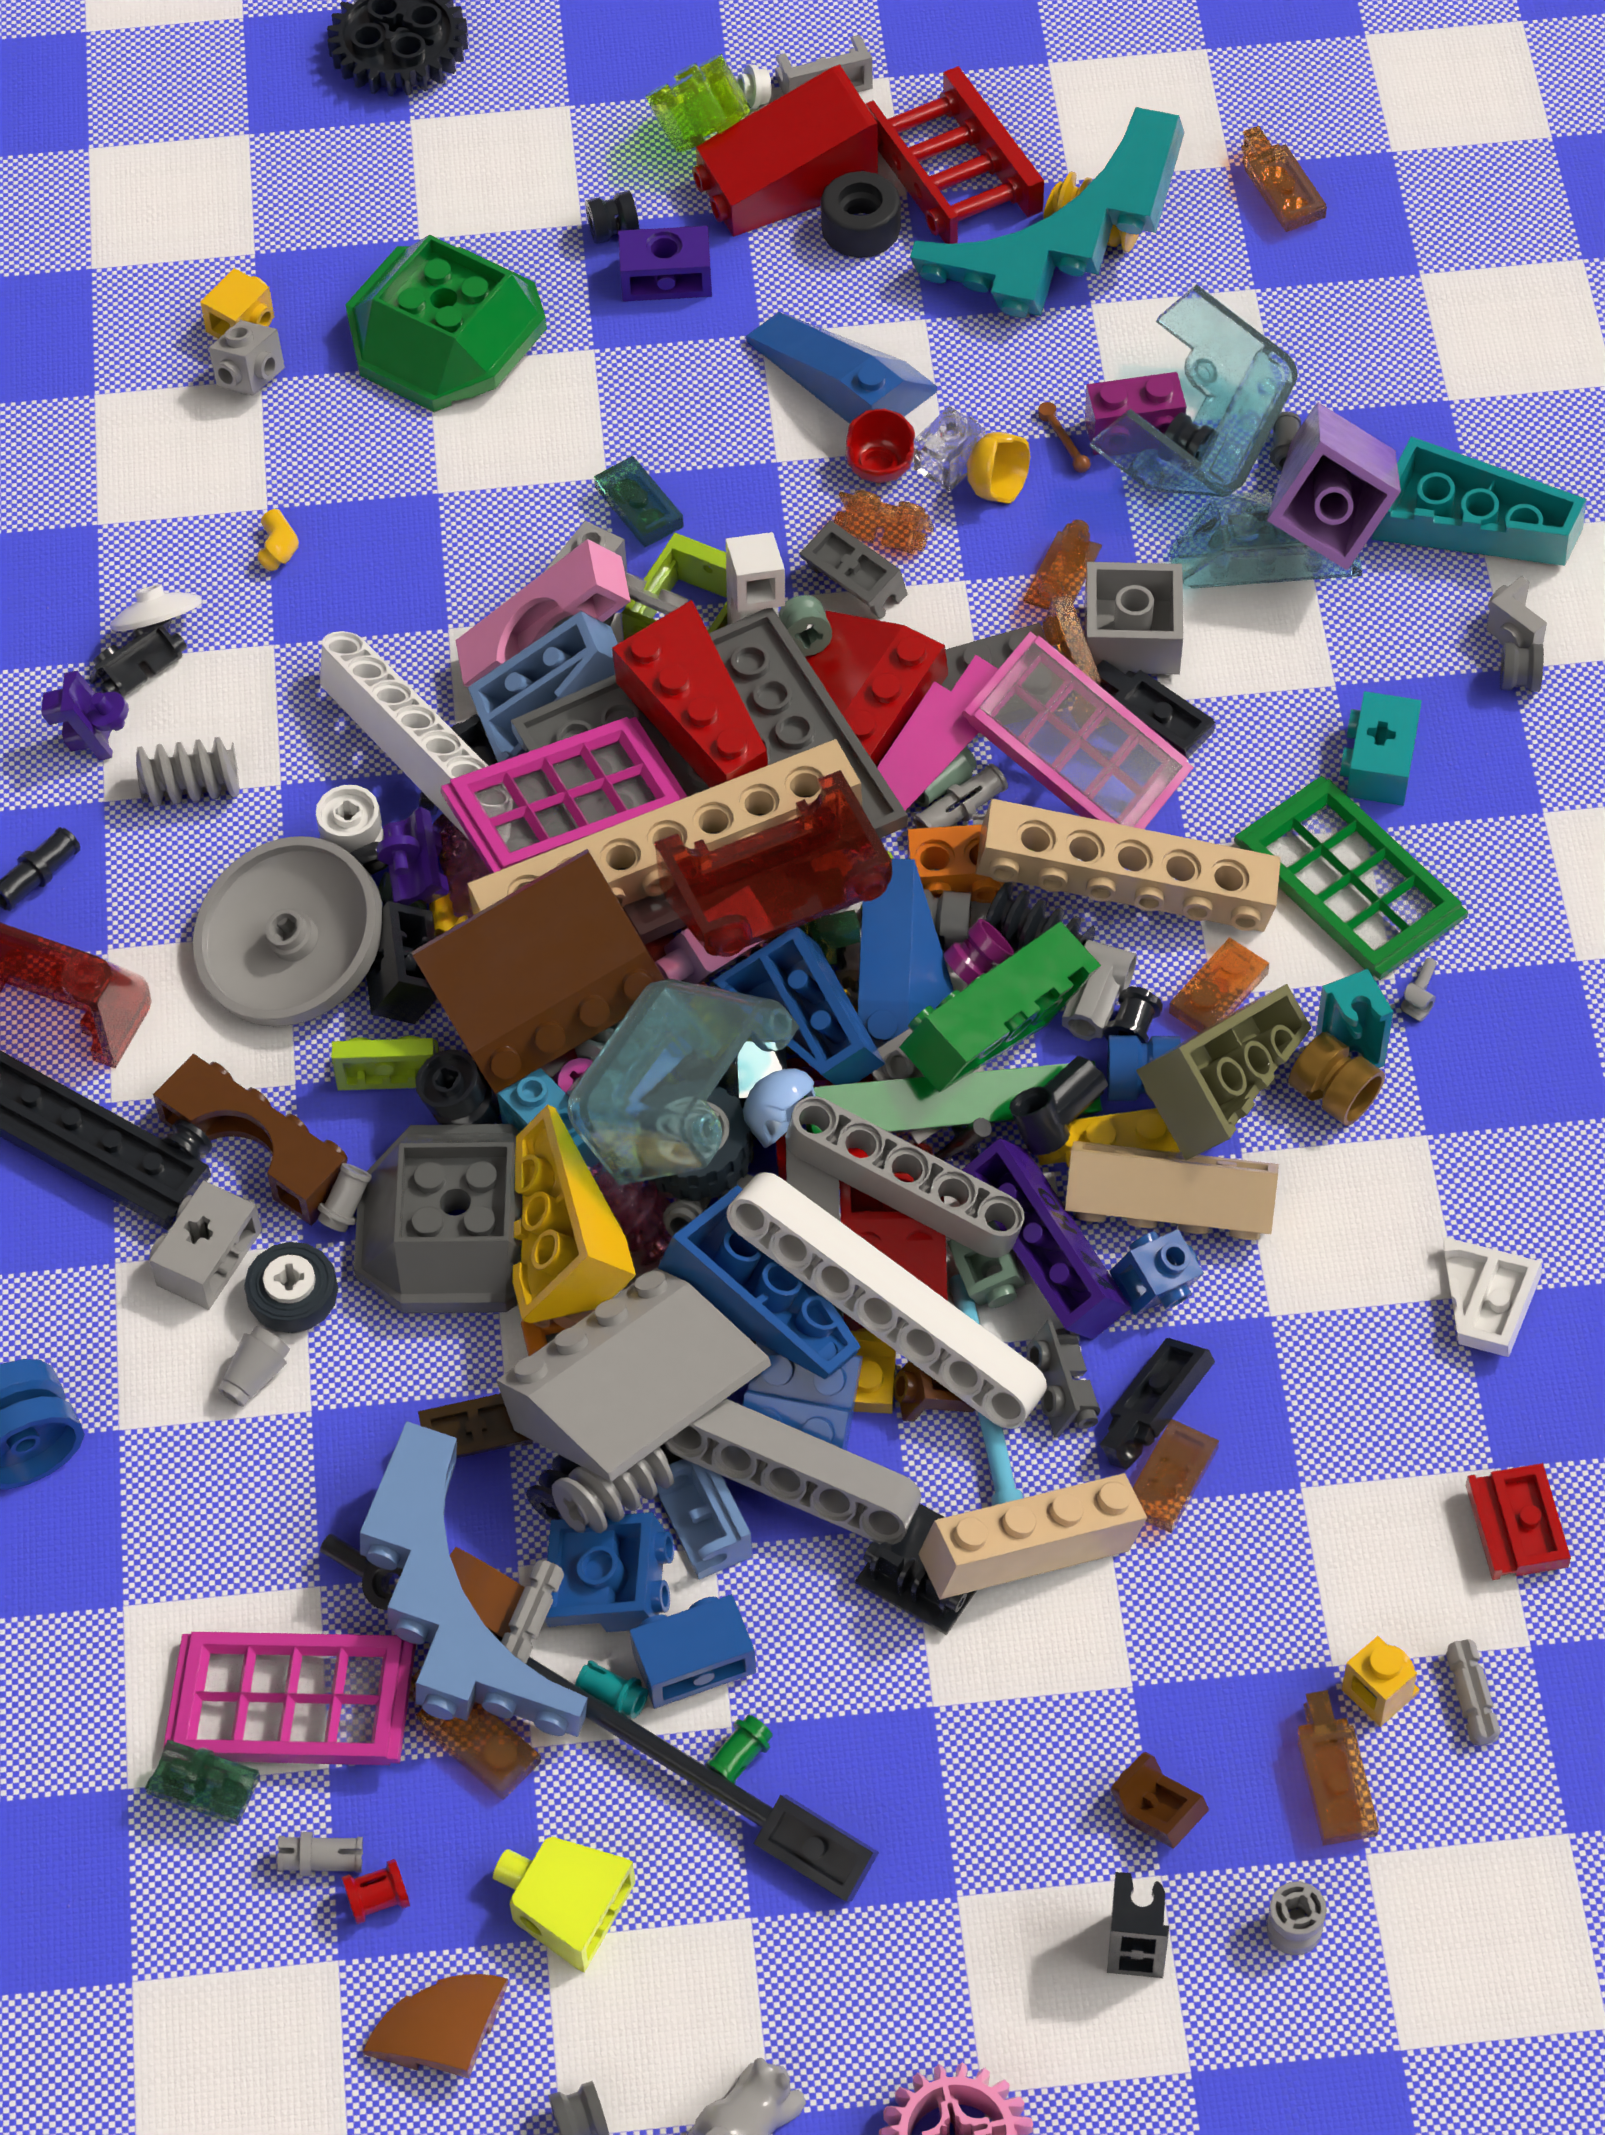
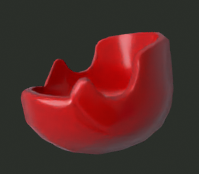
M882 408L866 410L852 420L848 427L846 440V460L853 473L863 480L879 484L897 481L910 469L915 454V431L902 414Z

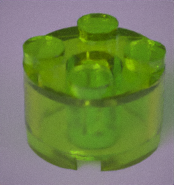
M722 54L713 56L699 67L697 63H693L673 75L676 80L675 84L670 87L668 84L661 85L645 96L664 133L677 153L704 143V137L714 132L718 134L724 132L743 119L750 112L749 108H751Z

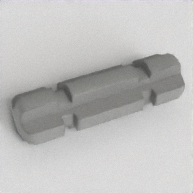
M538 1560L535 1563L529 1577L532 1584L531 1586H525L509 1623L511 1632L505 1633L501 1641L515 1657L525 1664L533 1649L531 1640L537 1639L553 1603L551 1593L558 1591L564 1577L561 1567L545 1560Z
M1470 1639L1452 1642L1448 1645L1446 1657L1450 1671L1455 1674L1453 1682L1463 1717L1468 1721L1466 1728L1470 1741L1477 1746L1496 1742L1501 1730L1497 1716L1491 1710L1494 1706L1483 1667L1478 1664L1480 1657L1476 1643Z

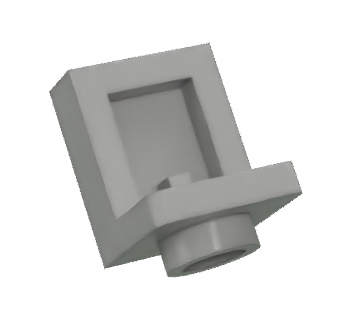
M1520 576L1508 587L1506 585L1501 586L1492 595L1488 603L1490 611L1486 630L1495 636L1502 645L1504 642H1511L1518 648H1529L1532 644H1543L1547 622L1525 606L1530 582L1523 576Z

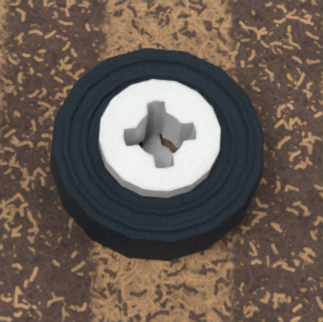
M286 1242L271 1246L255 1258L247 1270L244 1290L250 1311L262 1325L277 1332L296 1333L309 1330L326 1319L335 1306L338 1283L334 1266L322 1251L306 1243ZM289 1281V1286L285 1288L284 1284Z

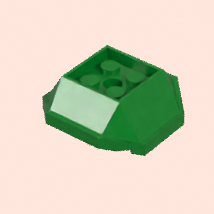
M432 235L426 236L412 246H397L345 304L359 375L432 412L452 406V401L473 398L496 389L547 330L546 317L535 282L462 247H455Z

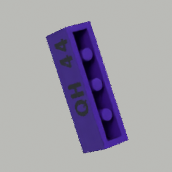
M999 1138L962 1169V1171L1012 1196L1020 1203L1024 1211V1221L1013 1250L1066 1330L1093 1340L1132 1308L1069 1212L1065 1211V1206L1026 1149ZM995 1221L1001 1231H1007L1001 1222Z

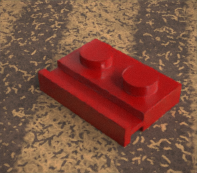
M1543 1463L1493 1471L1490 1476L1476 1478V1475L1467 1476L1465 1486L1492 1581L1499 1580L1502 1575L1515 1573L1516 1576L1569 1567L1571 1556Z

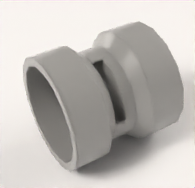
M1301 1881L1289 1882L1277 1889L1272 1896L1266 1924L1267 1935L1273 1946L1281 1952L1290 1955H1303L1312 1951L1317 1946L1322 1936L1327 1912L1326 1902L1321 1892L1311 1884ZM1292 1908H1298L1297 1910H1292L1288 1912Z

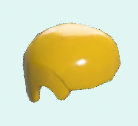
M1006 432L987 433L978 440L972 448L967 461L968 482L977 496L988 501L1006 504L1012 503L1024 486L1029 471L1031 456L1028 441L1025 438Z

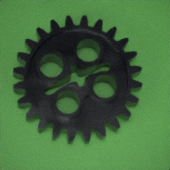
M354 0V4L342 1L340 3L341 13H333L331 15L333 25L327 27L329 55L333 59L334 68L341 69L344 80L354 77L356 88L370 83L372 94H375L381 87H387L388 96H393L396 88L402 87L406 95H411L413 85H418L422 90L427 91L428 80L432 79L441 84L443 83L442 71L451 74L456 72L455 62H463V50L468 49L466 18H463L461 6H454L453 0Z

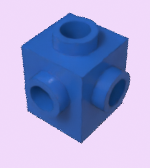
M1178 1229L1161 1237L1157 1235L1156 1231L1140 1237L1129 1245L1130 1251L1109 1270L1117 1286L1131 1305L1134 1315L1161 1303L1165 1310L1177 1306L1192 1295L1189 1287L1204 1274L1198 1264L1195 1251L1185 1242Z

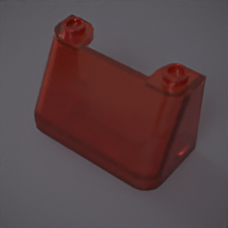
M841 770L818 778V786L821 789L820 794L809 806L805 799L796 802L797 818L723 847L709 851L704 840L701 839L694 842V849H690L684 846L678 833L654 842L660 888L670 907L708 954L722 957L733 956L747 946L861 901L875 900L886 891L887 885L892 878V859Z
M0 923V993L5 984H9L86 1011L80 1021L82 1034L91 1036L93 1039L90 1049L93 1061L116 1069L152 1003L149 986L144 977L96 955Z

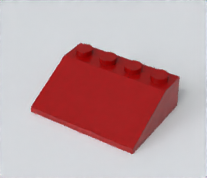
M826 610V618L832 628L830 643L823 651L804 657L877 767L934 681L942 685L948 676L945 645L905 625Z

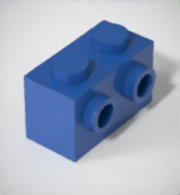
M732 1594L722 1598H703L692 1604L688 1610L671 1616L663 1614L651 1616L643 1620L638 1627L629 1630L632 1654L654 1709L756 1673L755 1649Z

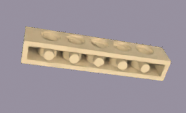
M991 798L981 826L975 874L991 877L1000 882H1017L1037 886L1049 892L1062 891L1087 896L1099 902L1112 901L1132 905L1144 911H1162L1177 914L1193 921L1206 920L1231 925L1239 930L1264 932L1277 906L1281 857Z

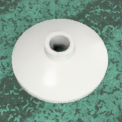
M162 584L152 585L136 591L137 602L118 614L110 623L112 631L119 632L153 625L193 610L202 604V599L200 595L191 593H164Z

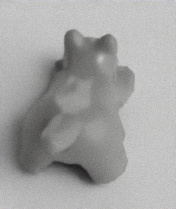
M757 2058L754 2063H750L742 2072L734 2089L725 2099L717 2100L703 2109L687 2135H771L777 2128L798 2117L806 2105V2100L801 2091H791L790 2076L783 2066L770 2064L763 2058Z

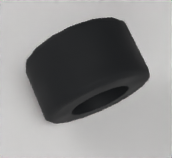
M859 171L839 176L825 187L820 200L821 228L823 238L832 249L846 256L856 258L872 257L887 251L897 241L901 229V203L899 192L890 180L876 173ZM864 213L869 215L857 216L853 214Z

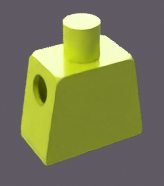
M547 1837L544 1840L533 1861L510 1849H506L499 1858L493 1872V1880L515 1890L509 1903L513 1921L584 1973L636 1883L633 1861L556 1837Z

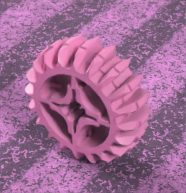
M963 2062L958 2064L956 2068V2077H947L944 2067L938 2064L934 2067L933 2082L929 2083L926 2077L918 2072L913 2076L915 2093L902 2087L897 2089L895 2100L899 2107L887 2106L883 2112L884 2121L890 2126L879 2129V2135H911L918 2121L938 2107L940 2110V2122L934 2128L923 2131L922 2135H950V2122L953 2124L955 2135H1029L1033 2132V2121L1030 2117L1020 2116L1024 2111V2101L1021 2096L1006 2099L1009 2093V2083L1005 2079L997 2082L993 2087H989L990 2072L986 2068L981 2069L975 2079L967 2078V2065ZM959 2104L974 2107L988 2115L993 2121L990 2122L988 2117H969L962 2112Z

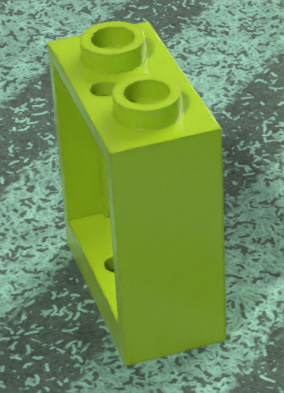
M674 533L644 578L647 581L644 589L659 596L661 589L671 591L679 579L727 598L726 552ZM630 599L631 602L626 605L621 613L624 640L657 621L653 619L657 611ZM727 602L708 629V633L727 626Z

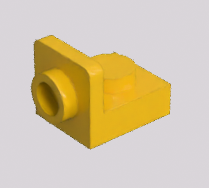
M866 1328L851 1331L861 1346L856 1355L863 1356L853 1412L892 1414L896 1351Z

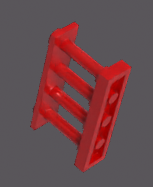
M959 66L943 72V92L940 93V98L887 119L874 100L866 103L867 108L877 122L879 153L924 213L932 234L935 236L939 235L945 244L958 243L959 221L1008 201L1013 204L1017 203L1027 217L1043 212L1044 179ZM943 115L954 117L960 126L911 147H907L899 136L901 132ZM966 143L970 146L974 145L981 154L978 157L931 176L926 173L919 163ZM986 172L992 175L996 174L1002 182V185L953 205H950L940 192Z

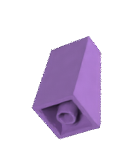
M1317 402L1291 441L1267 521L1345 570H1348L1401 493L1396 451Z

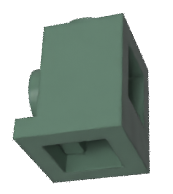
M994 1220L987 1223L993 1230L1001 1231ZM953 1239L947 1241L968 1295L978 1305L981 1306L987 1303L989 1308L1007 1305L1017 1298L1018 1295L1015 1289L1026 1285L1012 1249L1002 1257L990 1258L975 1252ZM1001 1265L1000 1272L987 1277V1271L991 1266Z

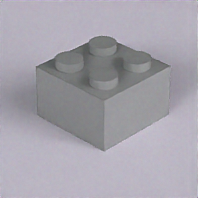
M1087 562L1084 597V672H1091L1104 659L1123 673L1128 671L1137 673L1139 670H1142L1146 674H1180L1183 647L1182 564Z

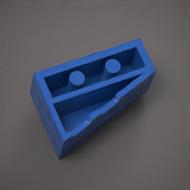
M797 925L713 980L717 986L834 1085L857 1083L885 1065L883 1058L818 943Z

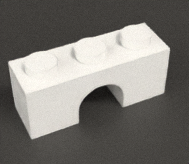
M773 532L726 538L727 625L767 608H773L779 617L778 607L785 606V568Z

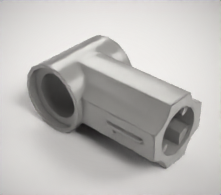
M1088 940L1084 947L1101 966L1071 998L1062 1016V1026L1067 1028L1074 1037L1087 1041L1103 1037L1104 1030L1109 1023L1121 991L1130 986L1137 961L1136 953Z

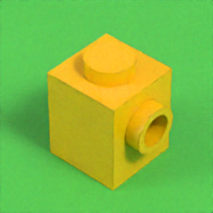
M235 268L200 301L206 332L218 339L240 320L269 327L272 319L275 317L269 286L256 276L250 277Z

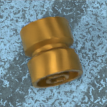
M1323 1032L1315 1037L1299 1055L1289 1074L1288 1083L1311 1101H1317L1322 1098L1323 1110L1345 1126H1348L1357 1121L1374 1102L1383 1086L1385 1074L1362 1056L1351 1059L1349 1056L1350 1048L1329 1032Z

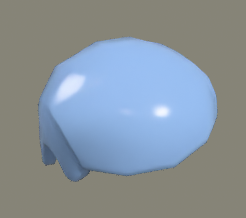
M795 1068L774 1071L757 1081L750 1090L743 1108L744 1120L764 1148L775 1143L787 1132L794 1106L805 1095L815 1097L814 1081L806 1072Z

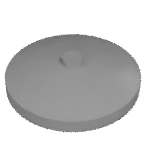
M297 836L281 838L262 844L245 853L217 878L206 894L197 914L193 933V955L196 969L203 985L213 998L230 1013L242 1020L257 1025L272 1027L290 1026L312 1020L330 1011L344 1001L362 982L373 964L379 949L383 907L373 878L357 859L344 848L315 837Z

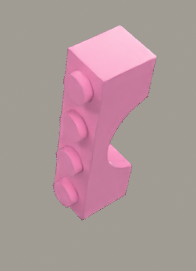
M587 539L456 639L463 685L469 687L546 635L557 622L565 617L582 611L604 622L631 602L622 556Z

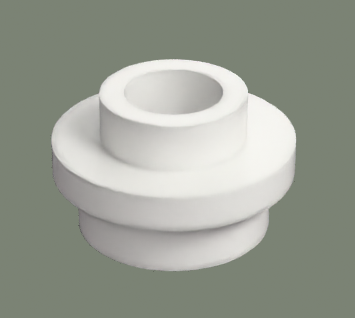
M755 64L747 65L743 74H739L737 78L738 98L744 101L748 109H757L760 104H768L771 97L769 72L767 69H759Z

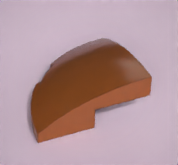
M486 1974L451 1976L437 1980L435 1985L425 1988L413 1996H405L376 2025L365 2045L364 2055L417 2071L421 2064L469 2079L485 2034L491 2033L509 1983L508 1978Z

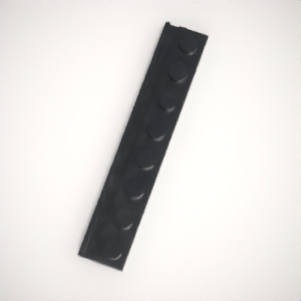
M0 1050V1137L166 1230L172 1226L171 1220L177 1214L182 1201L188 1195L193 1196L202 1181L207 1182L211 1177L209 1165L187 1155V1153L175 1148L173 1145L167 1144L155 1135Z

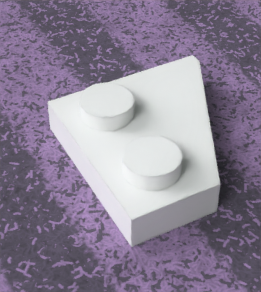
M1445 1237L1443 1247L1458 1343L1509 1357L1542 1275L1541 1261Z

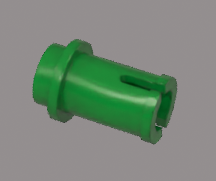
M747 1715L743 1721L737 1719L733 1723L735 1731L714 1756L705 1763V1766L734 1784L760 1751L766 1753L770 1749L768 1742L773 1737L772 1732L752 1715Z

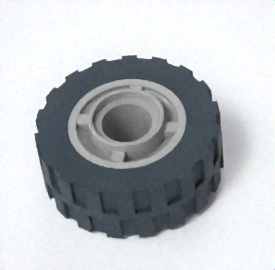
M700 1083L690 1086V1084L680 1085V1088L674 1090L669 1089L663 1092L662 1096L657 1100L653 1099L648 1104V1110L642 1113L639 1119L640 1128L637 1129V1141L646 1176L650 1182L653 1181L656 1184L658 1190L663 1193L668 1192L672 1194L673 1198L681 1200L682 1198H691L692 1201H698L705 1197L711 1196V1198L720 1196L721 1192L727 1189L730 1191L737 1186V1181L741 1177L744 1178L749 1171V1163L753 1162L754 1142L752 1132L744 1120L741 1101L735 1095L733 1097L729 1095L727 1090L719 1086L714 1088L710 1087L709 1084Z

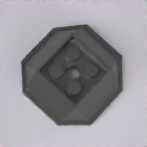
M513 1124L410 1125L367 1171L372 1175V1178L367 1183L357 1207L354 1253L355 1278L367 1288H372L401 1313L508 1312L516 1307L518 1302L512 1282L513 1265L521 1262L522 1241L513 1238L514 1222L522 1219L523 1195L515 1191L516 1136L520 1132ZM454 1210L466 1211L461 1215H448V1213Z

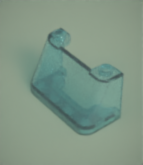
M675 979L650 983L643 989L572 1091L567 1108L569 1120L575 1131L619 1186L704 1169L718 1151L722 1141L720 1121L706 1102L746 1041L754 1042L756 1046L766 1052L781 1050L789 1044L799 1025L781 1003L772 999Z

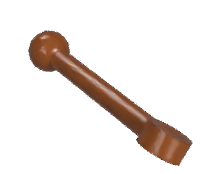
M1051 402L1040 404L1038 408L1039 418L1042 421L1049 422L1073 458L1072 465L1074 470L1079 473L1088 471L1091 465L1090 459L1080 454L1057 419L1056 406Z

